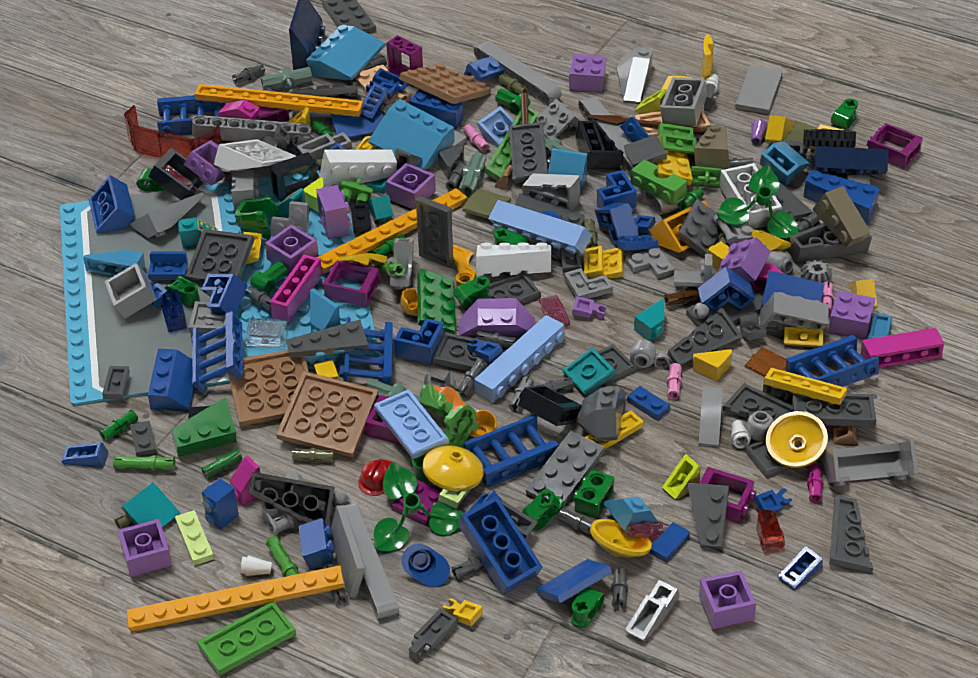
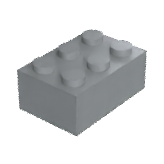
M672 77L660 107L662 123L696 126L707 98L706 79Z

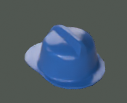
M413 544L403 552L401 564L404 571L422 584L429 587H438L448 580L450 575L449 563L432 548L424 544Z

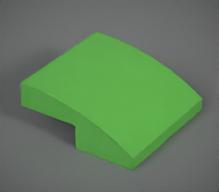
M664 123L659 124V140L665 150L694 154L696 138L693 135V128Z

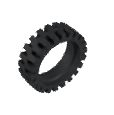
M804 129L803 146L854 148L856 145V131Z

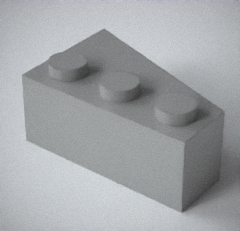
M254 170L233 171V189H231L235 214L244 199L259 200L257 199L259 198V188H256L259 187L258 176L255 177Z
M533 173L523 184V194L574 211L580 203V175Z
M774 292L760 310V325L765 329L766 327H778V331H784V327L824 329L828 325L829 304L821 303L818 300L804 299L800 296L786 295L782 292Z

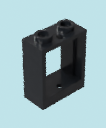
M172 148L153 166L148 175L149 178L180 200L186 199L187 196L191 197L196 191L195 188L199 189L204 182L202 178L184 165L187 159ZM169 165L192 183L187 187L164 169Z
M307 152L270 165L273 194L279 202H282L287 196L300 188L304 189L319 179L316 158H313ZM308 168V179L285 186L284 176Z
M545 385L524 387L519 395L518 406L555 426L576 423L582 407L581 404Z

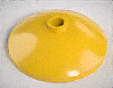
M802 411L789 412L780 416L771 424L766 435V445L771 457L779 464L790 468H801L813 464L824 454L828 444V434L823 422L813 414ZM797 444H801V445H802V446L799 447V448L795 447Z
M452 445L437 447L429 451L423 460L422 467L425 476L433 484L446 490H470L476 487L483 478V465L479 458L462 447Z
M599 519L594 521L590 527L594 540L615 557H641L648 554L651 550L652 543L640 530L625 532L616 520Z

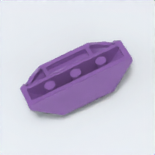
M516 298L477 299L459 319V335L481 337L477 335L478 330L492 334L496 332L501 336L519 337L523 336L535 325V318Z

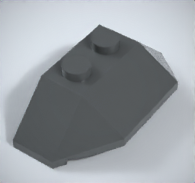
M606 386L599 388L583 399L578 425L592 435L596 441L617 440L626 398L625 391L620 386Z

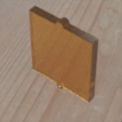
M761 347L756 354H752L751 359L745 364V368L765 377L771 368L784 371L786 369V358Z

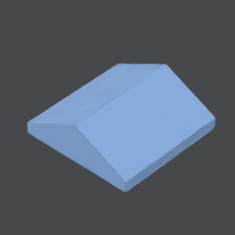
M500 106L478 121L477 126L485 141L498 147L509 130L508 126H511L514 120Z

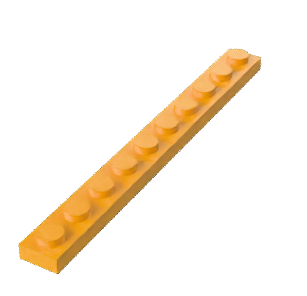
M199 84L194 94L195 100L220 103L247 100L256 106L302 111L305 107H308L310 112L348 115L352 117H359L363 109V101L205 84Z
M456 188L432 201L448 206L452 211L466 204L468 197ZM416 208L316 257L321 259L322 272L324 274L328 273L330 268L334 267L336 263L334 261L337 257L368 253L382 246L385 241H390L399 234L404 235L416 229Z
M341 566L127 609L128 627L130 632L269 604L273 601L279 602L345 588Z

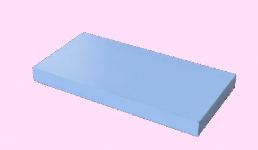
M409 389L374 404L375 411L413 459L428 453L434 448L449 444L447 436Z

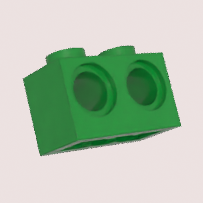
M591 470L589 475L583 478L580 490H576L574 493L575 511L598 519L605 507L604 502L608 501L614 492V477Z

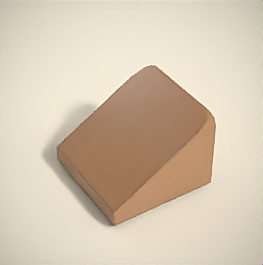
M512 165L505 169L495 184L496 188H508L513 179Z
M839 425L834 427V444L857 445L858 433L855 426Z

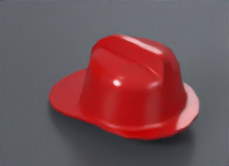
M379 459L367 463L363 467L358 480L360 490L372 496L384 493V475L392 462Z

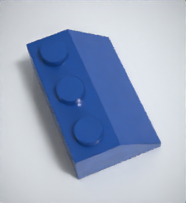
M111 175L88 199L95 230L99 234L125 229L135 218L127 184Z
M158 348L148 391L150 409L189 411L194 392V386L191 382L192 358L179 350Z

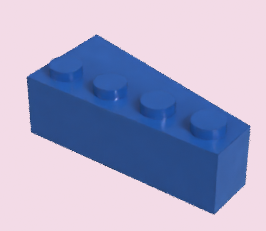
M810 170L805 180L803 197L817 203L826 192L844 186L864 222L868 225L878 203L880 187Z

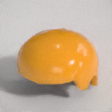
M415 288L405 289L402 292L400 302L402 310L412 316H418Z
M487 410L475 411L476 424L479 428L478 430H472L469 437L473 439L496 430L497 419L493 413Z

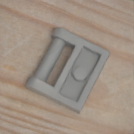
M717 214L713 217V221L716 225H719L729 245L753 239V229L748 221L742 225L733 226L723 222Z

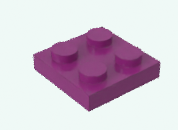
M417 480V487L414 493L419 496L420 504H423L425 509L432 514V506L440 502L438 498L442 491ZM402 497L395 500L392 504V511L403 515L404 511ZM421 509L415 514L406 515V517L425 526L429 524L431 519Z

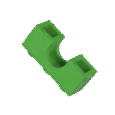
M645 159L631 170V183L634 186L673 206L687 194L686 180L675 174L668 178H658L659 166Z

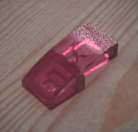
M557 295L539 299L544 316L547 315L563 323L564 327L570 325L566 310Z

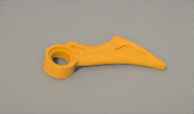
M453 245V259L458 271L456 275L457 287L460 284L466 283L461 282V280L471 281L475 279L476 270L469 264L470 258L474 253L463 247Z

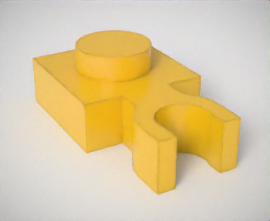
M450 598L448 600L450 607L442 606L444 611L458 618V622L472 626L484 613L481 605L466 600L459 604L455 599Z

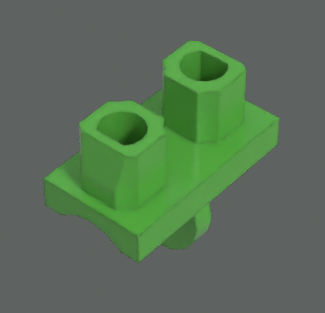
M692 166L691 174L693 180L691 184L704 185V187H720L721 170L724 169Z
M358 178L357 182L342 180L340 185V192L343 191L345 202H349L350 198L357 199L356 203H367L371 198L373 189L361 184V178Z

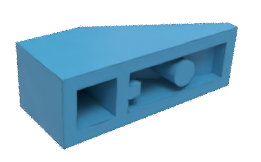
M130 250L89 254L83 257L86 271L115 276L135 263L142 270L146 267L144 254Z

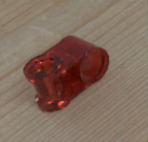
M769 509L761 510L758 513L756 532L761 549L764 551L767 548L777 546L784 548L785 538L775 512Z

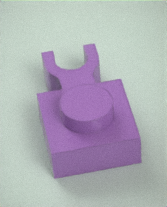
M576 296L572 314L585 318H590L591 315H594L597 318L604 319L606 305H595L594 300Z

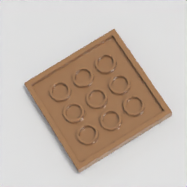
M440 63L402 72L399 77L400 80L452 104L490 95L491 88L487 87L485 83L472 80V77L461 75L457 70L445 68V65Z
M288 350L243 358V377L236 380L232 374L228 373L240 427L283 419L303 371L309 372L305 357L290 358Z
M303 371L277 431V439L311 448L315 447L320 450H334L335 454L353 458L365 430V421L379 395L378 390Z

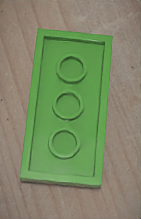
M273 601L197 641V644L218 675L221 676L295 636L296 629Z

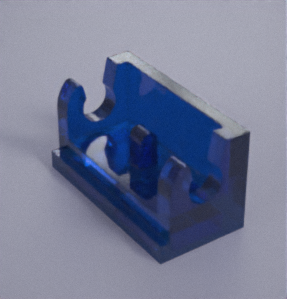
M178 289L172 290L171 299H166V295L163 293L161 309L168 332L187 329L185 313Z

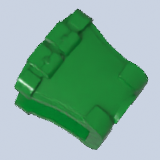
M265 197V199L260 200L244 199L236 210L235 216L241 234H244V232L260 233L263 239H270L271 230L269 224H271L272 217H279L276 202H273V198Z

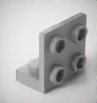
M555 99L533 123L543 122L544 135L551 139L553 137L557 138L568 125L571 128L573 126L577 128L579 120L563 104Z
M705 254V260H701V271L675 270L674 285L679 288H688L689 286L699 288L712 278V254Z

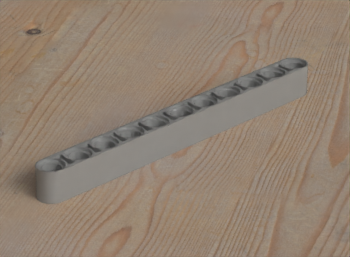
M596 96L580 100L578 107L586 121H596L607 133L606 137L615 142V147L624 152L621 166L631 178L633 166L623 146L632 143L619 125L588 118V115H610ZM639 188L659 215L678 209V203L673 206Z

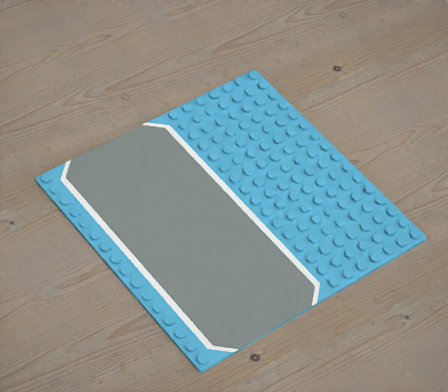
M297 172L284 176L285 186L308 179V172ZM271 177L258 178L259 187L256 188H259V198L257 199L272 197L273 202H276L278 206L280 202L273 194ZM233 182L218 183L212 186L203 185L199 189L195 188L196 191L192 196L202 192L204 196L179 220L197 217L217 228L218 231L241 234L234 214L231 193ZM167 190L130 195L135 214L132 222L149 212L181 200ZM89 201L60 205L71 405L77 406L115 400L103 399L102 395L109 366L129 367L130 374L123 399L148 395L158 348L179 350L192 358L193 343L191 338L193 333H189V324L194 307H186L184 304L168 297L157 308L151 303L124 319L114 307L105 281L113 276L86 271L83 257L89 254L120 250L141 252L144 254L146 266L143 271L148 276L150 251H185L189 268L197 246L182 247L179 221L166 230L165 235L159 238L155 236L147 238L131 227L130 224L125 229L99 234L95 230ZM309 207L308 235L317 240L319 256L355 239L352 222L351 227H348L349 235L328 239L319 218V213ZM262 237L259 261L245 265L241 280L248 285L247 287L251 286L250 280L254 273H263L274 265L266 257L265 242L270 239H263ZM322 272V277L314 287L322 295H324L322 283L324 279H327L329 272L326 274ZM290 273L275 284L273 291L268 294V297H274ZM341 278L337 285L360 290L363 282ZM176 280L150 281L153 285L158 283L165 289V286L171 285ZM188 280L197 284L200 301L209 302L210 296L201 290L204 282ZM310 294L289 323L273 319L272 313L268 309L258 306L254 300L245 295L235 314L242 322L243 358L288 350L287 339L311 333ZM329 299L339 306L341 324H345L347 318H351V321L360 319L363 329L375 330L369 304L367 307ZM226 334L206 341V346L224 339ZM366 337L368 343L378 344L377 338ZM226 346L207 354L206 360L225 352ZM353 349V352H349V355L380 357L379 352ZM344 350L334 351L333 354L318 352L315 356H306L308 371H315L314 364L332 360L335 368L343 366ZM226 360L206 368V373L224 366ZM349 363V366L358 365L359 363ZM228 373L206 382V387L230 383Z

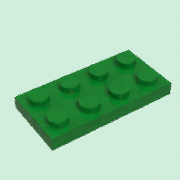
M420 268L417 273L418 325L422 326L425 319L435 320L444 323V334L445 332L454 334L455 297L453 279Z

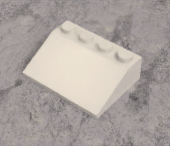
M256 139L219 144L214 165L220 167V170L230 172L231 170L239 171L240 169L273 165L293 158L295 155Z

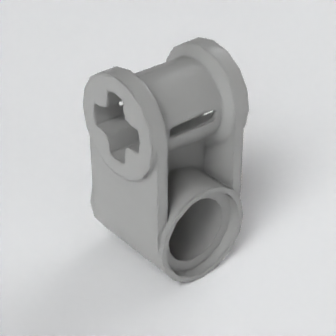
M263 500L261 501L263 520L268 525L273 536H277L278 532L287 528H294L293 520L289 514Z

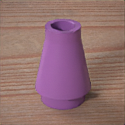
M756 119L751 125V142L753 144H760L767 132L768 124L763 119Z

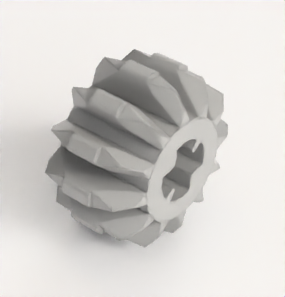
M815 259L813 262L807 261L801 268V278L820 283L828 282V285L832 281V268L829 267V263H823L822 260L820 262Z

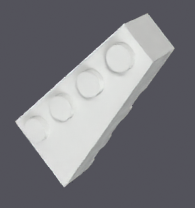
M324 150L319 178L323 177L324 187L338 185V188H340L342 180L357 182V179L361 178L360 183L384 179L391 177L395 173L397 161L392 150Z
M482 243L477 245L476 277L490 273L492 277L500 276L503 272H507L510 275H518L524 270L527 274L551 272V245H547V243H537L536 245H529L528 243H518V245H510V243H500L499 245Z

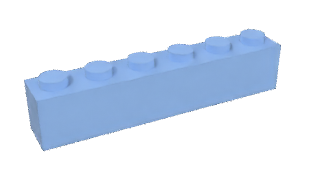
M497 200L488 218L496 229L504 228L516 234L519 233L529 240L534 238L539 243L547 242L557 249L565 248L566 251L575 254V252L583 254L592 236L583 226Z
M545 315L474 379L475 393L492 403L501 398L510 387H513L522 376H525L534 365H537L546 354H549L558 343L564 340V324Z

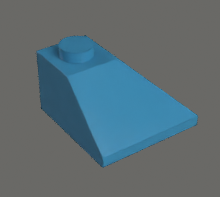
M314 288L311 289V333L341 325L339 306Z
M640 497L604 502L605 507L625 532L659 526V522Z

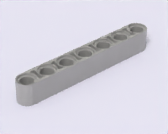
M486 41L473 49L474 55L478 60L492 56L504 69L503 73L513 79H517L521 85L529 89L528 93L542 103L548 105L562 96L559 86L494 43Z
M197 115L192 119V135L195 138L237 142L256 139L261 141L266 135L275 136L278 124L291 134L290 142H292L294 135L311 134V127L302 123Z
M356 503L344 505L365 566L362 583L377 619L398 614L397 600Z

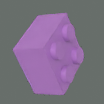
M573 54L569 74V90L603 92L606 75V56Z
M405 163L386 181V195H389L390 200L411 209L416 208V199L419 196L428 199L436 191L435 174Z
M338 185L316 189L319 218L327 238L331 239L349 235L348 227H351V221L347 213H350L348 202H345L343 191L340 192Z
M293 225L288 226L265 242L267 260L273 264L279 261L282 262L288 269V273L292 272L304 254L312 257L319 256L317 240Z
M757 238L733 243L728 249L729 252L726 258L721 261L718 272L726 266L747 282L755 281L771 251Z
M837 291L828 332L844 336L854 335L859 339H867L874 311L875 298Z
M159 519L118 530L130 577L172 566L168 545Z
M742 570L700 579L699 597L712 629L755 619L756 602Z

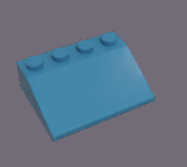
M341 25L306 61L311 69L312 77L353 80L386 44L354 26Z
M399 99L388 109L368 143L380 150H392L395 158V150L397 148L422 158L419 168L426 170L438 158V151L448 149L455 142L454 127Z

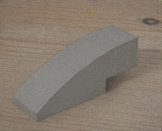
M344 132L330 137L327 133L297 146L301 154L309 152L316 159H323L324 150H329L337 142L346 150H353L352 141Z
M703 386L698 446L719 448L723 388Z
M658 580L650 595L645 596L626 627L625 632L643 642L648 639L679 598L678 589Z

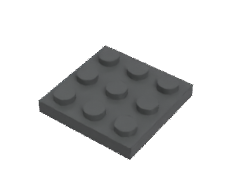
M203 229L185 277L188 280L205 282L208 274H234L241 279L255 238L253 235Z

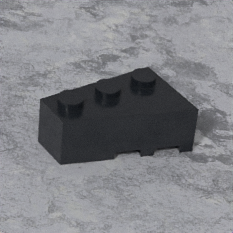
M579 121L575 136L580 152L587 153V169H620L624 152L615 147V142L606 137L607 133L596 121Z

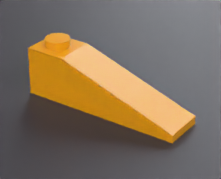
M705 200L701 201L702 203L708 206ZM691 207L662 220L649 229L653 238L658 240L659 246L678 253L690 248L688 244L676 235Z

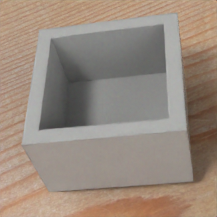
M137 263L105 281L112 303L124 319L157 300L148 276Z

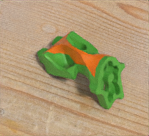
M423 385L420 392V403L438 416L445 417L446 429L444 434L449 440L447 445L464 448V442L467 441L470 432L479 428L476 424L475 410L463 402L460 393L452 387Z

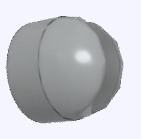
M697 303L693 309V316L698 320L705 319L709 313V308L702 303Z
M664 352L657 353L654 366L658 369L667 368L669 366V356Z
M334 492L332 505L336 507L337 503L340 506L346 505L349 496Z

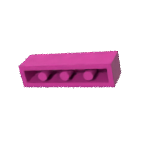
M305 254L302 256L270 301L273 319L288 323L291 321L310 294V290L315 287L322 277L320 258Z
M931 328L862 340L860 354L866 360L877 356L879 358V368L940 358L942 357L944 342L937 329Z

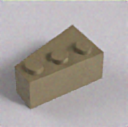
M712 125L708 128L694 147L696 166L729 169L727 127Z
M844 186L826 192L812 209L845 247L863 241L871 233Z

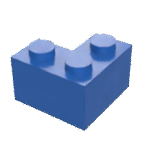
M623 170L606 174V187L597 189L598 208L611 203H629L632 209L636 208L637 190Z
M611 203L594 210L599 227L608 228L612 244H617V240L625 239V236L639 238L638 226L634 222L633 209L629 203Z
M726 266L698 288L701 303L713 312L717 311L727 302L742 310L755 300L751 284Z
M208 274L201 289L210 296L206 307L217 315H226V313L231 311L236 314L248 285L234 274Z
M425 319L419 331L401 327L394 339L395 356L431 365L433 356L444 336V323Z

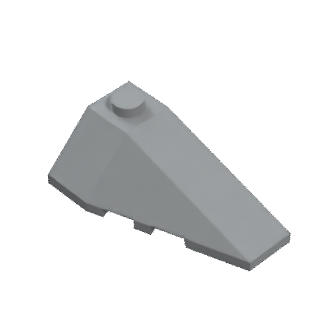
M637 47L620 58L617 74L619 76V84L621 85L623 103L638 105L641 103L652 68L653 49Z
M199 193L149 212L130 223V225L147 238L152 236L159 238L165 235V231L181 219L204 196V193Z

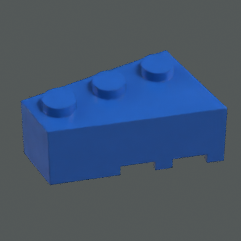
M418 89L409 101L410 105L453 126L454 129H457L463 121V103L461 102L452 104L422 89Z

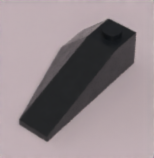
M252 472L249 493L304 523L323 518L327 526L329 525L335 487Z

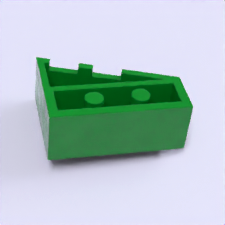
M226 397L172 429L173 442L178 457L237 442L236 430Z

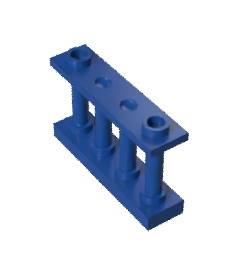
M195 95L158 98L159 116H163V121H157L159 137L192 134L193 118L187 119V114L197 113V115L204 116V112L214 111V116L220 117L218 113L226 103L195 100ZM180 114V119L170 120V115Z
M233 311L226 313V322L223 326L202 335L196 327L193 328V337L191 338L193 343L191 382L196 389L198 388L202 394H205L206 382L226 373L232 374L236 380L243 377L242 322ZM226 333L224 339L206 346V341ZM226 346L225 352L206 360L207 354ZM226 360L224 366L206 373V368Z
M347 318L346 323L351 322V318ZM385 322L384 329H380V331L363 329L366 337L379 338L380 341H383L380 344L368 343L369 350L365 351L379 352L382 356L376 358L349 355V352L344 351L343 366H340L339 377L343 378V381L347 382V378L350 376L378 379V381L390 385L393 322ZM349 363L378 365L382 370L378 372L349 369Z
M854 335L786 358V372L841 387L877 375L879 371V358L876 356L867 360L864 359L857 352V338ZM852 357L857 363L849 366L843 359ZM835 363L840 370L832 372L826 365ZM818 369L824 375L815 378L809 371Z
M535 414L464 442V448L476 455L484 467L483 483L487 488L544 465L559 446L556 440L545 443L537 432V416ZM529 434L538 447L527 450L519 437ZM511 441L520 454L509 457L501 445ZM492 448L502 459L501 462L493 465L483 453Z

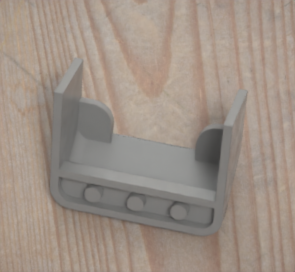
M914 440L843 449L831 448L825 450L821 456L828 482L833 483V486H844L846 481L894 476V480L907 479L906 475L918 473Z

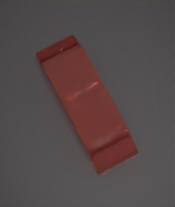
M135 105L124 113L128 140L131 146L134 147V151L160 158L172 148L187 159L191 151L210 140L218 146L222 144L220 125H217L210 134L190 139L140 127Z

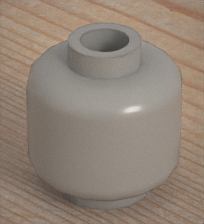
M779 250L772 251L766 263L774 264L783 274H788L793 269L792 257L788 253Z
M648 340L636 341L631 347L630 361L639 368L650 367L655 360L656 347Z
M757 411L751 414L747 423V431L751 438L756 441H765L768 429L774 420L772 416L764 411Z

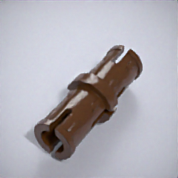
M684 289L678 293L664 295L666 306L679 303L684 305L690 301L701 300L698 289L689 291Z

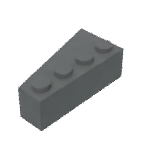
M823 223L790 236L789 242L792 244L791 247L787 248V252L796 263L868 252L872 236L869 234L863 241L845 247Z

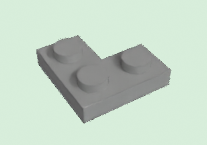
M291 201L289 203V218L272 217L271 236L277 235L290 225L308 234L309 203Z
M659 247L625 256V263L632 273L650 268L657 279L674 275L675 269Z
M581 268L564 273V279L575 297L579 296L590 299L613 292V286L606 275L588 280Z
M195 301L189 324V333H193V328L195 327L201 333H208L219 328L226 322V315H213V311L206 307L208 302Z

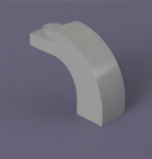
M396 238L394 241V261L402 264L403 267L401 268H405V272L400 276H391L390 286H392L393 290L410 289L413 278L414 239Z

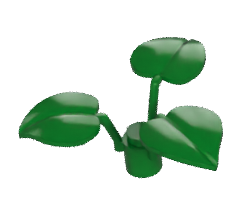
M770 165L762 167L751 177L749 188L753 193L757 194L747 207H745V203L741 199L732 197L726 199L716 213L723 222L729 225H742L749 220L747 210L757 202L762 206L768 205L772 219L768 221L767 229L771 235L781 239H788L790 236L799 233L797 223L789 213L779 211L775 216L773 215L772 201L770 199L779 190V180Z
M392 462L384 475L383 489L387 497L392 500L403 498L404 511L399 523L394 518H384L376 524L374 528L375 549L382 552H392L402 548L409 539L408 529L402 526L406 515L415 514L419 509L426 516L431 517L429 521L431 530L441 536L450 535L460 528L457 523L463 513L460 509L451 507L443 502L433 504L432 514L429 513L424 505L420 504L419 496L414 493L417 487L415 475L410 470Z

